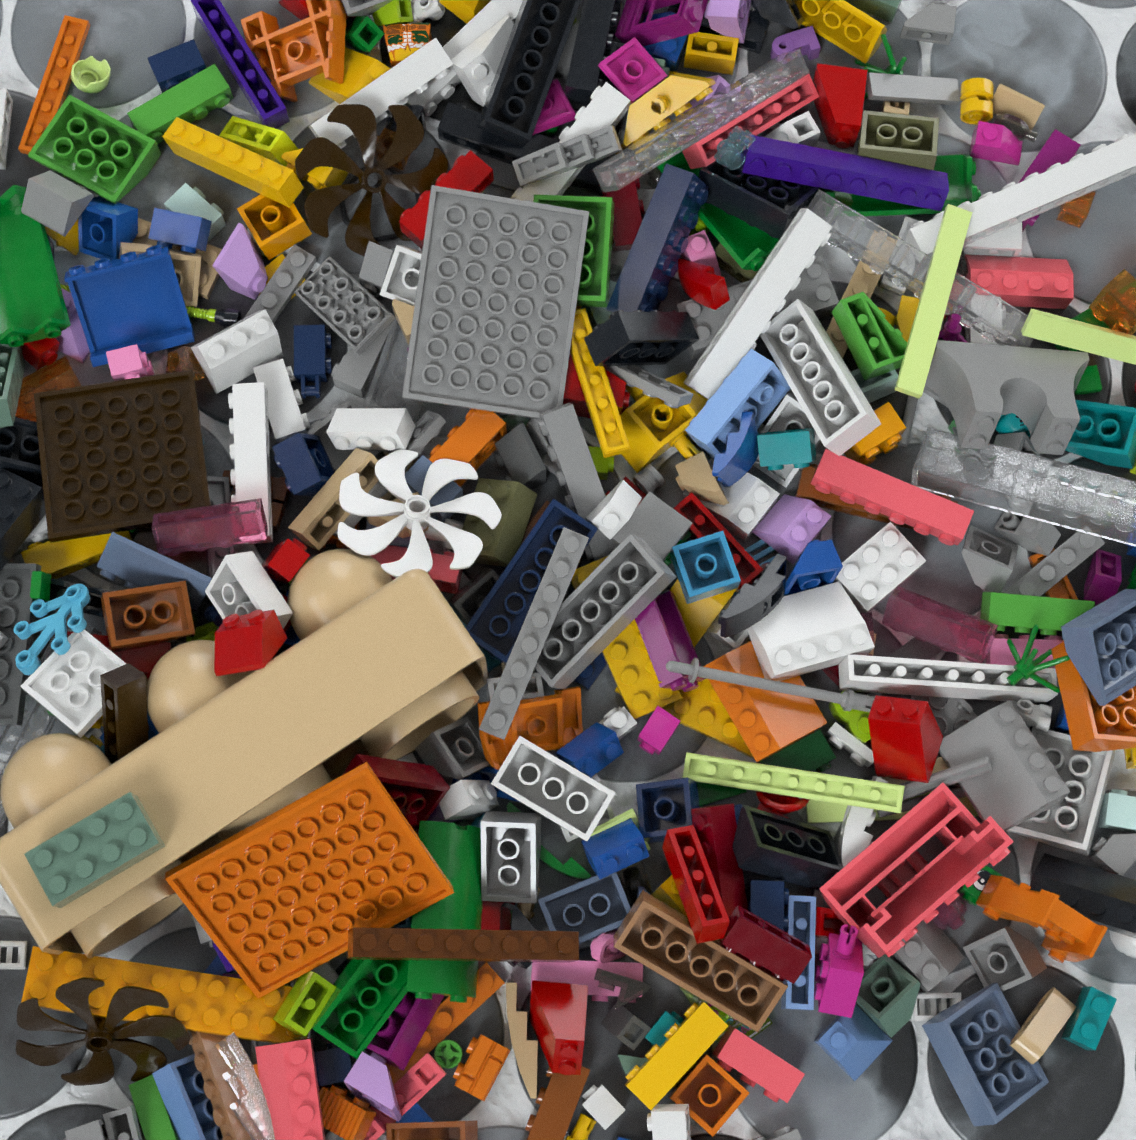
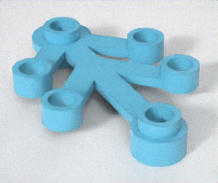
M74 584L66 589L63 596L46 603L42 599L35 600L30 606V611L37 618H42L48 612L60 609L57 613L31 624L27 621H20L15 625L13 631L22 640L42 631L29 650H23L16 656V667L24 675H32L39 668L41 660L38 655L54 633L55 638L51 642V648L58 655H63L69 651L71 644L67 639L66 617L70 612H72V616L67 621L68 627L74 633H80L86 628L87 622L84 619L83 608L88 604L90 595L88 588L84 584Z

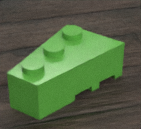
M864 292L840 300L833 309L832 314L864 380L866 381L900 368L907 346L901 331L898 328L894 329L885 319L886 315Z

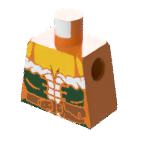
M430 23L383 25L391 68L432 40Z

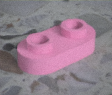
M618 928L593 939L590 946L593 959L605 964L626 955L614 947L613 936Z

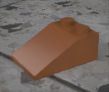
M186 580L102 593L101 603L109 650L112 652L142 648L195 635Z
M477 1120L386 1123V1140H478Z

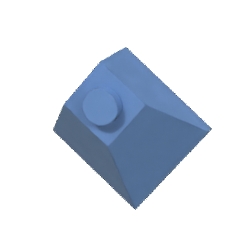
M856 1004L852 1018L837 1016L814 1040L854 1081L893 1041Z

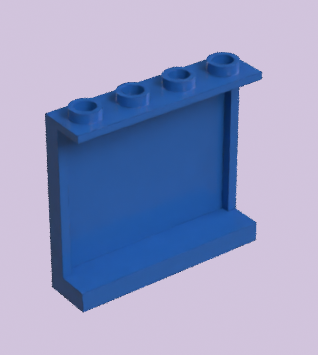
M161 245L147 248L144 253L128 252L122 254L120 259L110 261V258H104L94 262L95 265L88 267L76 265L69 268L68 272H65L64 280L65 283L68 282L90 350V360L93 367L108 364L107 351L135 344L138 345L141 352L148 354L195 342V334L168 247L162 248Z

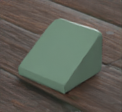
M617 1054L624 1074H628L635 1065L641 1067L648 1060L647 1058Z

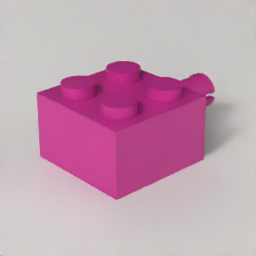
M845 924L840 928V935L829 933L827 943L821 944L819 960H822L821 966L816 965L814 982L817 983L814 990V999L818 1000V1012L852 1018L864 975L862 942L856 938L859 932L858 929L851 925L848 934V924Z

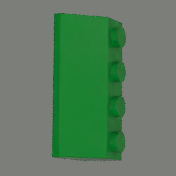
M351 959L333 983L336 989L315 1021L312 1029L358 1059L362 1051L366 1049L408 992L406 988L409 960Z

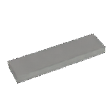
M884 73L867 74L868 100L958 105L961 102L958 81L954 78Z

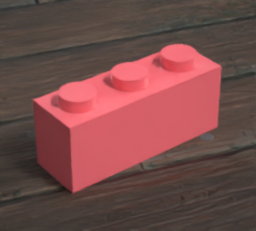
M729 1025L712 1053L719 1058L716 1062L719 1066L729 1072L733 1068L742 1073L740 1076L742 1081L753 1088L756 1083L765 1088L763 1094L776 1103L779 1099L788 1103L805 1075L731 1025Z

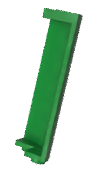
M672 144L654 161V164L661 172H663L665 165L669 164L692 172L699 177L700 169L703 168L690 169L682 150ZM705 202L699 209V218L744 270L758 271L779 241V239L769 236L766 232L748 225L743 220L725 213L712 204Z
M968 154L937 155L934 171L947 173L949 192L942 211L945 210L948 204L957 207L966 201L973 203L979 200L981 191L977 189V185L972 183V176H975L976 173L975 160H972V157ZM824 188L820 191V206L824 218L935 214L942 212Z
M13 185L0 196V344H8L10 347H19L24 343L44 338H56L61 335V331L71 325L45 226L21 212L27 187Z
M420 821L418 837L452 884L454 893L412 915L411 928L481 930L483 903L481 899V828L470 825L459 826L455 825L456 823ZM409 960L406 991L415 993V998L432 999V994H440L450 997V1002L467 1003V998H476L478 961Z

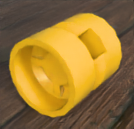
M971 78L962 82L960 92L962 101L960 104L961 121L977 125L978 121L989 122L992 120L994 85L991 80Z

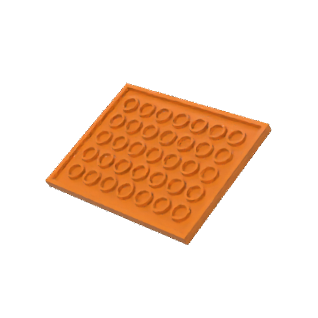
M367 762L165 872V880L258 999L348 951V930L351 928H390L454 893L452 884Z

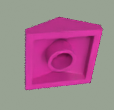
M635 37L598 64V67L616 88L631 100V104L660 84L668 76Z

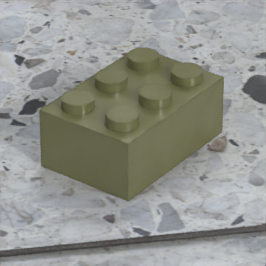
M863 110L857 155L934 170L937 157L939 118Z
M479 478L475 492L486 493L491 496L500 509L502 517L496 528L491 529L481 518L467 514L462 530L478 536L483 543L482 551L474 563L507 567L521 546L537 494L520 482Z

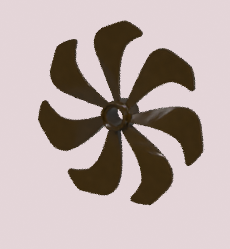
M361 104L338 105L329 114L327 121L344 124L352 131L361 150L365 165L364 169L361 170L335 143L323 137L311 139L295 160L296 172L301 180L315 167L321 166L337 168L358 176L359 183L330 186L311 192L305 200V211L310 229L316 234L328 238V218L332 211L352 194L362 188L367 192L351 218L344 236L347 247L361 256H365L369 241L380 245L374 239L370 225L373 193H379L385 213L396 236L403 241H412L401 232L400 217L405 209L384 189L386 184L389 183L407 191L422 194L426 190L430 191L432 185H436V180L441 174L447 173L448 160L437 147L434 149L429 164L423 169L406 174L386 175L384 173L387 168L412 153L420 145L424 137V129L421 122L404 105L388 106V110L396 122V132L389 149L376 167L373 166L377 138L376 118L368 106ZM375 172L378 176V181L374 186H369L368 176Z
M83 977L59 986L55 995L61 1003L87 1023L86 1029L66 1024L47 1015L40 1009L38 998L26 1000L18 1005L17 1024L28 1031L85 1034V1038L56 1045H35L17 1040L15 1051L17 1055L35 1065L51 1066L59 1063L86 1044V1048L93 1052L89 1063L80 1070L61 1074V1079L76 1086L102 1084L112 1079L114 1076V1062L109 1050L113 1048L131 1058L137 1065V1069L131 1077V1081L134 1082L151 1076L152 1073L166 1066L167 1057L156 1047L129 1039V1037H163L168 1039L175 1046L176 1050L180 1051L189 1043L190 1036L179 1019L167 1015L148 1016L117 1026L124 1017L142 1006L151 1005L169 1008V1003L162 993L145 988L127 986L118 989L110 1001L106 1018L93 1016L88 1001L89 994L93 990L104 986L105 982Z

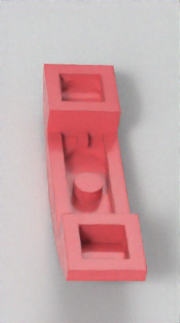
M429 1053L393 1085L401 1116L447 1074ZM371 1106L370 1109L376 1112V1116L364 1140H377L386 1132V1123L396 1122L393 1118Z

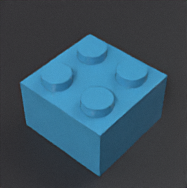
M724 531L671 548L670 557L687 604L739 587L741 579Z

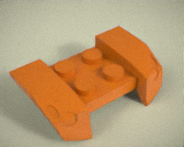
M577 686L566 688L565 690L559 689L554 690V695L521 700L505 740L479 730L486 761L494 769L499 770L519 736L541 749L549 751L561 749L583 732L581 688ZM490 701L478 703L479 727Z

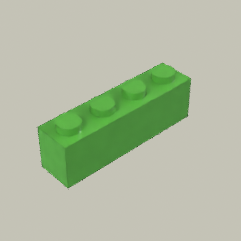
M213 64L127 114L135 130L150 137L159 144L164 140L162 136L176 117L189 123L201 120L209 112L226 106L234 98L230 86L217 66Z
M983 592L980 624H989L988 630L1005 631V626L1015 627L1014 632L1031 633V628L1037 624L1040 634L1056 636L1057 631H1062L1061 626L1092 609L1095 601Z

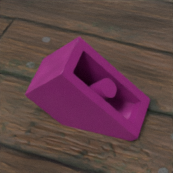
M1101 549L1094 552L1084 584V600L1095 601L1097 606L1116 595L1122 582L1121 556Z

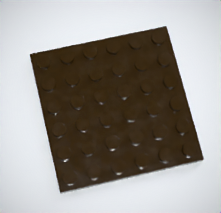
M193 369L34 393L47 531L50 543L213 517Z

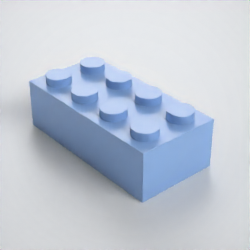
M750 349L746 356L742 357L733 372L724 379L716 393L707 400L703 409L690 421L685 431L705 454L714 459L715 454H722L723 450H726L728 434L739 432L742 412H753L758 429L790 390V386L774 362Z

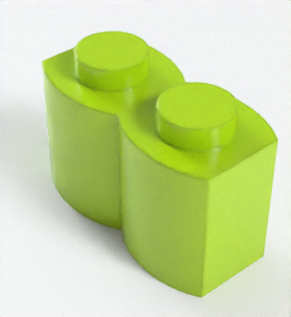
M832 702L828 704L832 716L840 724L845 725V730L863 744L871 740L868 723L869 712L854 709L844 711L840 704Z

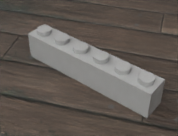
M567 403L540 413L541 420L537 423L542 436L547 435L550 445L546 447L551 461L556 460L559 468L555 473L560 486L565 485L568 493L567 496H564L568 509L574 510V513L591 523L586 517L606 496L574 406L571 403ZM597 530L583 551L586 559H591L592 562L612 553L609 548L611 540L605 537L599 530Z

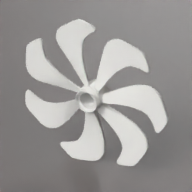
M399 449L381 458L375 465V475L379 482L403 503L371 496L361 488L359 473L349 475L340 484L339 502L343 510L350 514L364 517L400 516L369 530H356L343 522H339L338 539L356 553L370 556L384 550L406 526L409 530H412L410 544L406 553L400 560L384 563L381 565V568L396 578L412 569H422L428 573L433 566V559L423 530L430 524L448 541L454 551V558L450 564V569L459 570L471 567L482 551L483 543L481 539L472 533L431 518V513L452 512L474 515L481 518L491 529H495L502 517L495 501L486 493L475 492L430 507L429 503L430 499L442 487L454 480H477V472L470 464L451 459L436 460L427 471L421 496L412 494L405 479V468L418 457L417 452Z

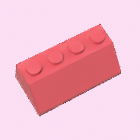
M966 254L964 304L970 295L1001 297V306L1066 309L1074 298L1073 272L1066 259Z
M388 545L381 552L370 556L382 565L400 560L408 548ZM430 549L433 566L428 574L441 592L456 594L459 591L463 569H450L454 553L444 552L442 555L433 553V550Z
M312 1038L255 1047L266 1139L325 1140Z

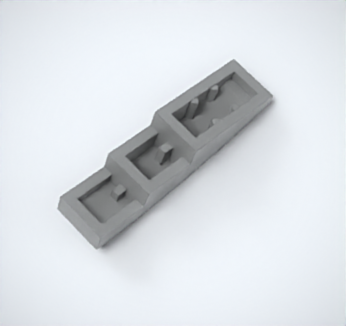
M609 125L588 135L582 134L563 143H554L514 160L512 163L520 186H525L595 162L622 151L615 127Z

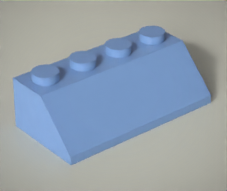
M195 1054L172 1062L152 1073L179 1140H222L223 1136L220 1127L216 1125L213 1119L214 1109L211 1100L206 1097L204 1092L202 1074L195 1066Z

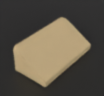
M999 84L992 99L994 114L1030 131L1034 128L1045 107L1044 104L1002 84Z

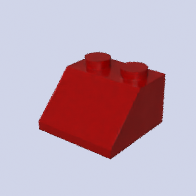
M274 609L268 611L254 610L249 614L240 616L232 614L223 619V623L215 632L214 672L216 676L265 668L266 664L273 658L287 639Z

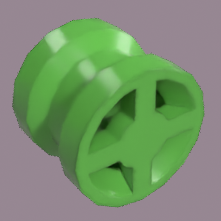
M445 1040L435 1048L434 1057L442 1068H454L461 1062L463 1051L457 1042Z

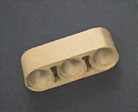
M1055 987L1051 988L1039 1001L1009 1045L1031 1065L1034 1064L1048 1049L1074 1012L1076 1006Z

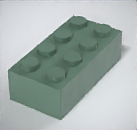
M129 792L36 846L24 855L51 905L62 908L165 847V844L138 796Z

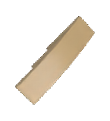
M506 983L507 1017L511 1043L528 1093L531 1098L537 1099L538 1040H527L528 1012L517 1011V983Z

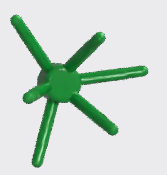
M882 34L881 38L890 63L885 70L869 63L865 64L859 59L854 61L856 64L864 67V70H868L869 73L903 75L904 71L902 68L907 58L905 56L902 57L897 66L892 47L889 45L886 35ZM867 92L865 93L864 99H866V98L868 97V93H867Z
M1037 624L1033 626L1022 659L1012 640L1008 639L1007 644L1017 664L1014 665L1015 671L1006 678L1012 686H1015L1021 679L1028 680L1031 678L1059 693L1060 688L1034 673L1070 660L1069 656L1066 655L1039 664L1052 654L1051 649L1033 660L1038 652L1036 648L1031 651L1039 629Z

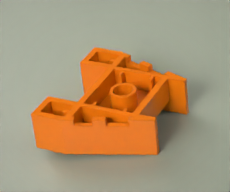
M306 0L310 17L282 29L279 28L277 17L263 11L241 19L246 44L258 58L259 65L266 71L271 80L270 83L279 97L294 103L297 102L294 84L323 72L326 79L338 84L343 83L346 12L341 0Z
M991 875L976 902L977 905L984 909L982 912L984 915L996 921L1002 918L1027 923L1036 928L1038 926L1046 930L1044 933L1046 936L1041 946L1049 951V957L1060 963H1063L1064 960L1076 963L1093 958L1108 929L1106 926L1092 922L1058 899L1060 896L1043 889L1041 891L1030 890L1031 886L1021 882L1018 885L1013 880L1003 876Z

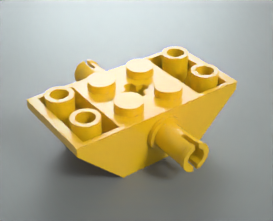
M676 73L666 78L632 103L628 110L623 140L625 146L632 143L635 147L651 137L649 132L652 129L657 132L672 122L669 118L670 116L675 114L677 117L692 107L690 103L692 100L696 99L698 102L712 93L711 87L716 84L714 79Z
M684 371L664 379L693 393L691 403L679 408L669 407L664 404V400L657 397L646 396L643 394V390L637 387L626 386L627 392H630V395L636 402L620 415L631 448L630 452L621 455L637 474L671 447H675L686 460L700 453L686 437L688 433L685 429L689 426L690 421L703 409L708 399L683 383L688 376ZM657 416H658L659 418H664V417H665V418H666V421H659V420H657Z

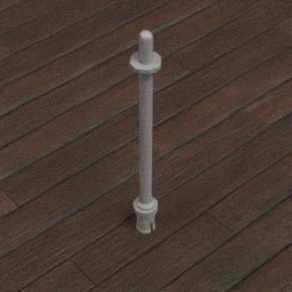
M693 658L691 664L669 661L666 664L668 671L688 675L690 683H694L697 677L837 703L840 704L844 711L854 709L870 713L875 696L857 694L851 689L838 693L699 666L697 658Z

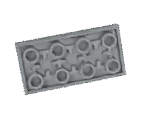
M330 256L294 291L313 312L359 355L396 319L390 311Z

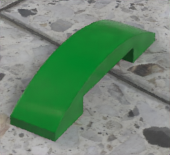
M511 802L506 805L508 812H521ZM541 845L540 861L554 871L581 881L591 878V874L572 857L563 865Z

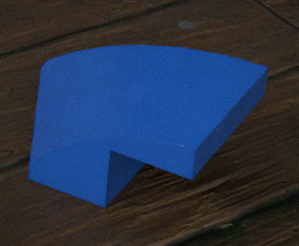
M742 412L739 432L729 433L726 450H723L722 454H715L712 475L718 477V481L724 487H730L739 481L751 469L759 455L758 431L753 412Z

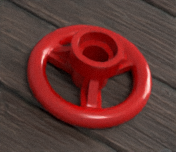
M756 791L758 800L765 807L780 814L798 811L804 808L810 800Z

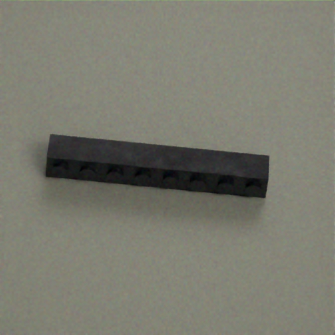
M448 102L438 126V137L440 140L513 165L512 161L560 141L557 137H547L537 133L532 135L531 140L524 147H521L476 127L482 111L470 110L461 103L453 104ZM607 156L585 165L570 186L603 197L600 184L602 171L633 167L635 175L638 172V168H635L628 162H618Z

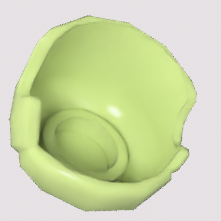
M90 56L85 60H78L72 66L71 80L80 91L99 93L108 86L111 68L107 60L97 61L93 56Z

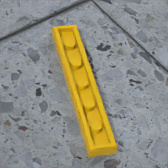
M583 308L575 311L570 353L603 457L607 458L628 453L631 448L604 366H595L584 340L593 331L586 309Z

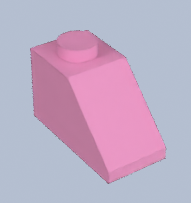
M705 230L688 236V246L685 252L681 253L682 258L713 267L715 275L721 276L715 251Z

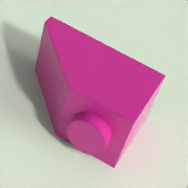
M978 121L972 134L969 155L973 158L1018 166L1023 141L1004 125Z
M657 706L638 736L637 740L641 743L639 747L651 755L654 752L660 755L677 730L680 720L660 706Z

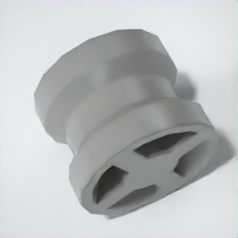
M650 464L644 468L642 474H637L633 477L635 485L646 495L649 491L654 494L656 488H661L665 485L661 474Z

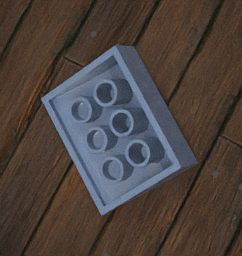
M114 532L111 533L96 567L101 570L99 575L112 581L115 578H119L126 582L124 586L129 589L186 580L190 607L194 610H198L206 595L205 590L212 578Z
M1124 589L1061 626L1066 653L1100 706L1108 704L1136 686V589Z
M997 982L941 1011L922 1025L974 1127L997 1124L1049 1083L1038 1061L1031 1065L1009 1045L1021 1027Z

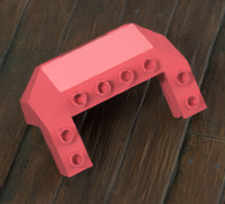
M941 783L821 886L819 890L827 905L844 925L848 924L849 930L851 925L858 929L857 938L878 958L884 954L890 957L905 945L902 939L907 942L918 932L916 926L922 920L927 924L939 914L936 910L938 906L943 902L948 906L960 896L957 890L965 884L969 888L980 878L977 872L988 863L995 866L1011 852L1007 847L1014 841L991 816L980 824L944 783ZM935 835L946 849L928 864L917 850ZM876 885L888 898L877 909L865 896Z

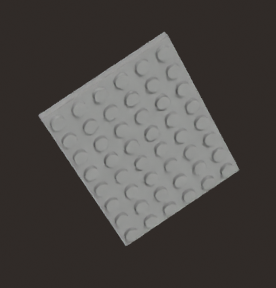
M431 186L402 391L403 399L541 419L540 413L563 405L589 211Z

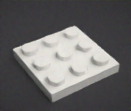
M85 629L80 633L73 632L67 638L71 644L67 653L58 655L54 651L21 685L25 692L80 738L103 715L100 675L126 664Z

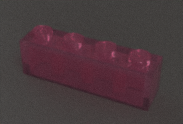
M262 498L154 514L152 532L158 553L174 556L181 552H200L208 548H227L235 544L247 542L254 544L267 540L268 524Z
M900 586L889 596L882 624L889 626L894 631L904 632L914 636L919 641L931 643L944 651L956 653L965 657L968 661L982 663L989 654L998 628L996 624Z

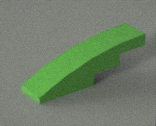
M153 1075L128 1085L145 1139L179 1140Z

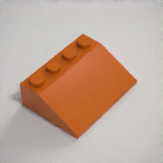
M751 641L703 666L764 678ZM800 675L780 681L806 686ZM708 679L756 763L828 724L814 699Z
M1064 641L1051 649L1053 660L1068 655ZM1071 659L1055 665L1073 750L1100 752L1136 748V686L1108 704L1100 706Z

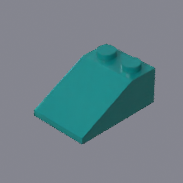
M1075 400L1080 420L1065 451L1106 465L1133 469L1136 460V408Z

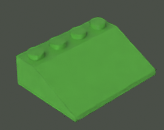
M69 94L29 152L28 157L106 200L117 204L148 175L161 153L155 140Z
M534 194L533 202L589 211L576 306L607 308L609 302L615 207L612 197Z

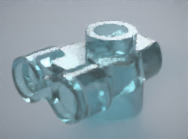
M735 126L728 134V138L722 140L717 145V153L714 155V159L730 170L739 168L745 161V155L742 152L752 145L756 140L755 136L751 132L744 131Z

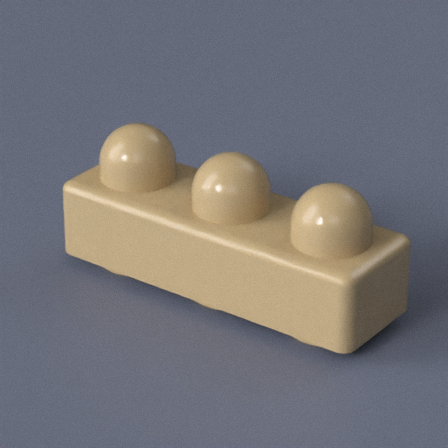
M334 549L312 557L299 569L289 588L287 604L293 612L290 622L301 641L270 660L265 668L216 676L214 672L215 641L195 640L186 642L164 654L154 666L146 687L147 710L159 734L115 763L111 764L106 755L89 740L68 733L43 735L23 745L9 760L1 781L2 805L14 829L0 837V884L41 951L57 955L64 951L85 953L87 958H93L94 956L104 955L126 944L164 920L184 904L165 880V872L342 776L356 754L399 760L415 751V748L432 732L458 721L468 713L480 698L477 691L489 679L486 657L430 575L425 570L412 569L393 580L390 574L381 568V564L371 556L358 554L351 549ZM129 792L137 795L165 847L64 907L52 906L24 854Z

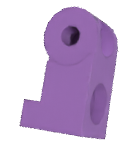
M813 26L775 38L770 54L773 62L785 65L791 59L807 55L809 60L818 58L821 47Z

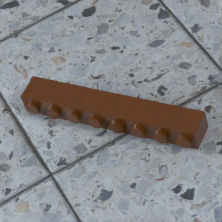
M353 927L348 930V959L571 963L579 960V932Z

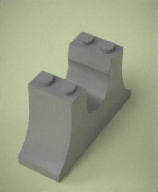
M937 340L925 386L938 394L948 406L956 424L960 448L987 449L1001 415L1013 413L1029 429L1030 441L1037 453L1063 455L1080 420L1074 392L1090 359L1088 352Z

